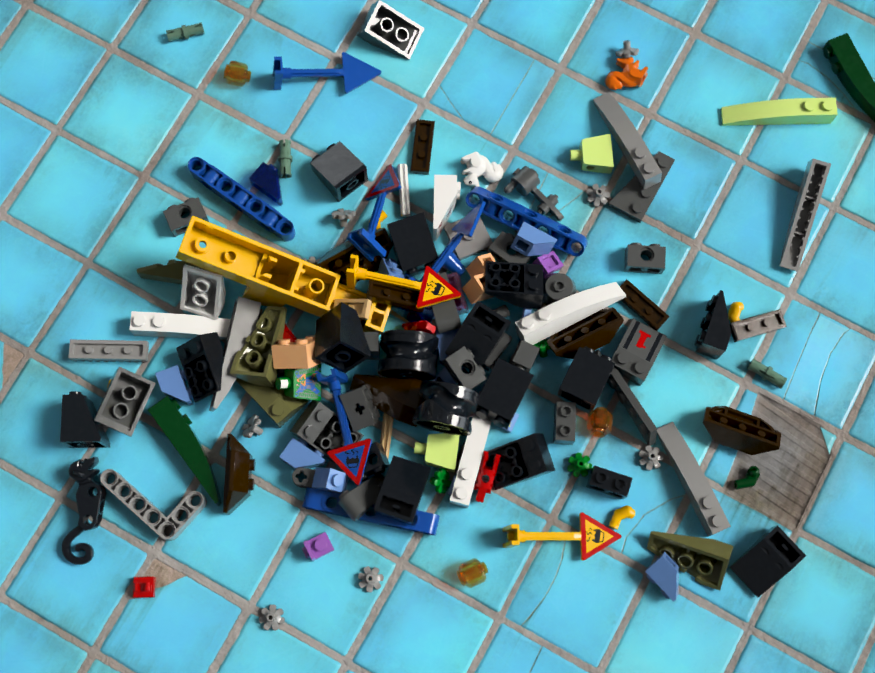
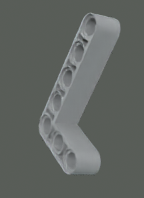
M107 469L100 476L101 483L156 534L167 541H173L178 538L205 508L207 503L206 497L198 491H192L166 516L118 472L113 469ZM114 474L115 481L112 484H108V477ZM129 487L130 492L128 496L123 497L122 490ZM195 496H200V504L193 506L192 499ZM143 500L144 507L141 510H137V502ZM182 511H186V519L184 521H179V513ZM157 513L159 516L157 522L151 523V515ZM168 526H172L173 533L167 537L164 533L165 529Z

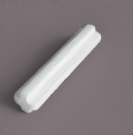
M398 164V180L402 187L399 190L401 217H409L411 214L407 164Z

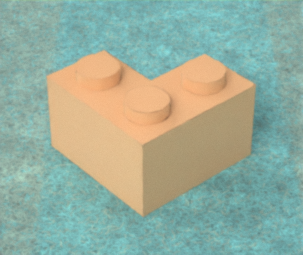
M491 253L477 256L466 268L471 279L462 289L471 304L493 298V296L485 293L486 261L496 262Z
M316 335L305 336L304 339H297L296 342H291L290 339L278 340L279 343L271 345L273 368L309 369L323 363L314 358Z

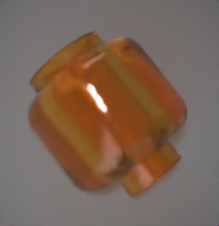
M230 61L229 64H226L223 78L226 79L228 84L243 87L245 82L250 81L251 71H248L246 63Z
M597 407L589 412L587 430L592 436L601 438L612 431L613 415L606 408Z
M476 558L460 564L459 571H457L461 584L463 586L466 585L468 588L484 583L486 573H488L485 563H480Z

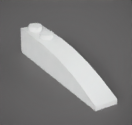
M613 282L570 295L516 321L517 336L521 341L523 340L534 345L625 298L626 294L617 282Z
M131 311L129 330L134 336L195 338L198 335L217 332L220 340H226L231 319L218 318L215 320L198 315Z
M476 414L471 420L472 433L467 436L449 503L465 508L469 507L492 422L488 419H482Z

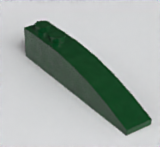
M846 33L828 40L823 47V53L832 65V71L838 76L858 106L875 122V82L851 38Z
M166 396L149 408L148 411L212 500L219 506L222 502L218 485L204 448L190 426L192 421L186 414L182 415L179 409L181 406L175 398L171 400Z

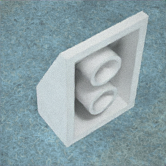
M434 175L433 241H437L456 207V200H460L461 182H457V175Z
M185 264L183 266L180 309L217 320L225 305L226 289L223 276Z

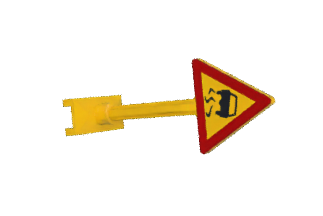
M353 254L350 256V268H347L346 271L347 288L355 289L358 279L364 281L367 279L418 290L420 293L416 305L417 309L461 297V293L429 266L425 268L422 282H417L359 268V256Z
M583 512L579 514L580 532H525V530H519V524H510L502 528V532H508V542L503 544V548L515 547L520 545V542H525L526 540L580 541L582 561L621 538V535Z

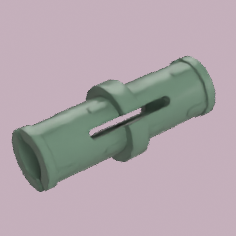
M202 22L166 30L169 42L183 38L186 40L195 35L205 34Z
M282 139L279 141L280 155L278 156L280 177L286 178L287 175V178H290L291 162L293 161L291 141L285 139L284 143Z
M754 358L747 367V369L760 375L762 380H768L780 389L787 381L786 377L773 371L771 366L767 367Z

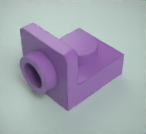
M554 250L549 254L538 257L532 263L543 265V278L564 266Z
M326 532L303 542L305 547L302 550L306 558H311L312 561L334 551Z

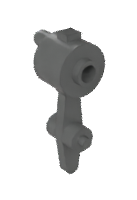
M524 166L521 170L518 168L513 173L514 176L511 178V182L504 188L505 193L509 194L516 189L522 195L527 196L531 192L541 203L537 206V213L546 215L550 212L558 221L564 218L555 207L558 203V196L550 194L546 197L537 189L540 180L534 169Z

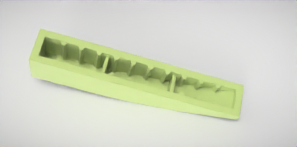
M836 98L779 99L721 108L722 126L831 124L838 115Z

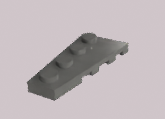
M660 151L653 158L662 171L661 182L644 190L635 175L608 203L609 207L641 223L675 159Z
M614 367L607 381L610 387L617 392L620 402L624 404L647 445L652 446L656 442L657 428L617 368Z

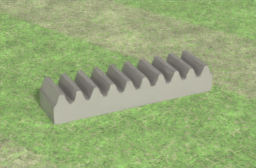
M70 339L68 358L72 361H141L146 363L148 362L149 342Z

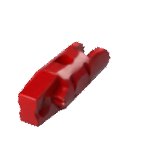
M427 320L402 324L404 330H415L434 334L436 326Z
M488 451L483 452L474 485V490H478L476 501L481 503L484 501L485 494L491 493L501 455L496 454L493 460V467L485 466L489 456ZM487 475L489 479H483L482 476Z

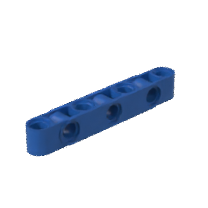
M193 157L189 160L188 168L192 176L206 188L281 240L291 241L295 237L293 223L276 209L202 158ZM196 166H202L201 169L194 170ZM226 186L231 187L229 191H223ZM255 207L261 208L258 212H252ZM284 228L291 229L288 233H282Z
M477 186L466 196L465 200L469 207L474 209L483 200L486 202L482 211L484 215L519 231L523 222L541 230L540 226L545 227L548 231L545 233L557 239L553 248L562 250L572 256H580L587 247L588 241L584 235L497 193ZM473 194L477 195L479 200L474 199ZM506 210L511 211L513 213V216H509L506 213ZM574 243H579L582 248H577Z
M306 488L303 508L351 518L338 503L335 508L327 507L329 499L334 498L339 502L341 494ZM417 510L413 525H408L405 522L377 513L372 517L364 514L358 520L436 536L440 516Z

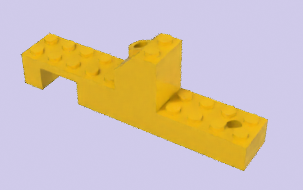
M192 216L175 257L246 285L243 298L261 302V306L283 307L285 304L322 317L334 308L335 299H366L367 295L339 283L341 277L339 274L195 216ZM200 242L205 243V244H206V247H205V248H201V247L199 246V243H200ZM372 301L369 320H361L363 331L379 332V335L383 333L392 305Z

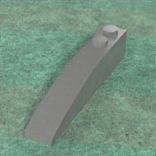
M610 92L593 99V103L643 189L645 190L661 182L662 171L635 126Z
M812 159L807 163L788 227L779 264L780 267L796 272L799 270L831 167L830 163L817 159Z
M238 297L235 300L223 350L221 390L213 394L209 411L213 412L218 408L237 378L230 374L234 357L238 350H242L246 344V338L248 335L251 336L256 328L257 320H259L263 309H260L261 302L243 297Z
M671 422L658 428L657 435L707 536L709 537L731 527L708 480L675 424Z

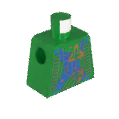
M321 364L309 369H284V377L276 379V388L278 390L284 389V395L288 397L321 401V383L318 382L316 376L317 373H321Z

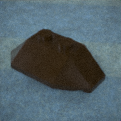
M385 228L376 229L375 240L387 251L384 257L387 259L393 244ZM348 240L331 249L317 264L321 268L341 275L339 283L347 285L346 271L347 268H350L351 254L359 256V268H364L371 272L378 271L381 257L379 255L375 256L374 260L370 262Z
M614 307L602 309L550 336V339L547 340V345L556 356L574 359L579 347L584 348L585 346L595 351L610 343L624 322V319Z
M727 406L706 407L703 424L714 442L749 455L770 452L780 448L781 433L775 431L771 425L761 418Z
M227 434L223 513L225 515H230L251 495V490H254V479H251L252 471H255V459H252L253 456L232 434Z

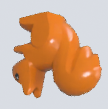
M631 56L630 58H617L616 65L621 67L623 71L608 73L605 79L606 86L613 90L621 89L623 86L627 88L641 87L648 75V67H644L642 70L638 69L639 60L634 62Z

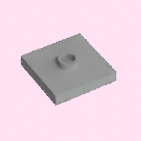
M481 217L472 237L464 235L454 250L460 261L489 249L493 243ZM462 219L444 226L450 241L457 234L452 231V228Z

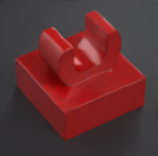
M134 577L133 598L155 597V577Z

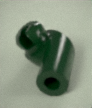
M749 467L743 479L734 480L736 490L753 487L760 476L758 467Z

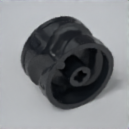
M389 330L381 333L380 346L387 356L379 360L378 374L385 378L393 376L398 379H407L409 377L422 381L434 380L437 372V355L433 353L438 347L439 338L433 334L415 330Z
M422 381L418 396L422 397L424 402L414 411L412 422L422 428L445 434L471 435L472 426L468 418L475 416L479 394L472 389L452 383Z

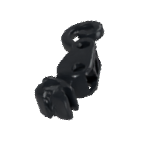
M98 457L85 458L84 460L78 459L70 465L68 470L70 477L79 483L76 492L79 521L78 526L65 536L62 542V553L69 562L77 565L90 562L94 556V549L90 544L79 543L75 545L74 549L76 551L84 550L85 556L77 557L71 552L72 541L84 530L98 528L103 516L106 489L102 484L93 479L100 472L99 469H93L99 463ZM95 488H97L98 491L96 496L93 494V490ZM89 516H92L93 518L91 524L88 521Z

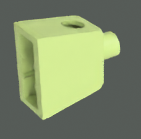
M611 134L582 139L580 149L570 150V161H581V169L583 171L611 174L614 167Z
M445 433L428 434L427 443L415 442L414 454L425 455L426 465L439 469L445 468L447 471L455 473L460 435Z

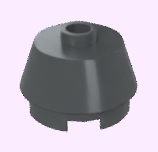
M552 273L543 278L542 302L545 305L576 294L575 283L569 276L563 273Z

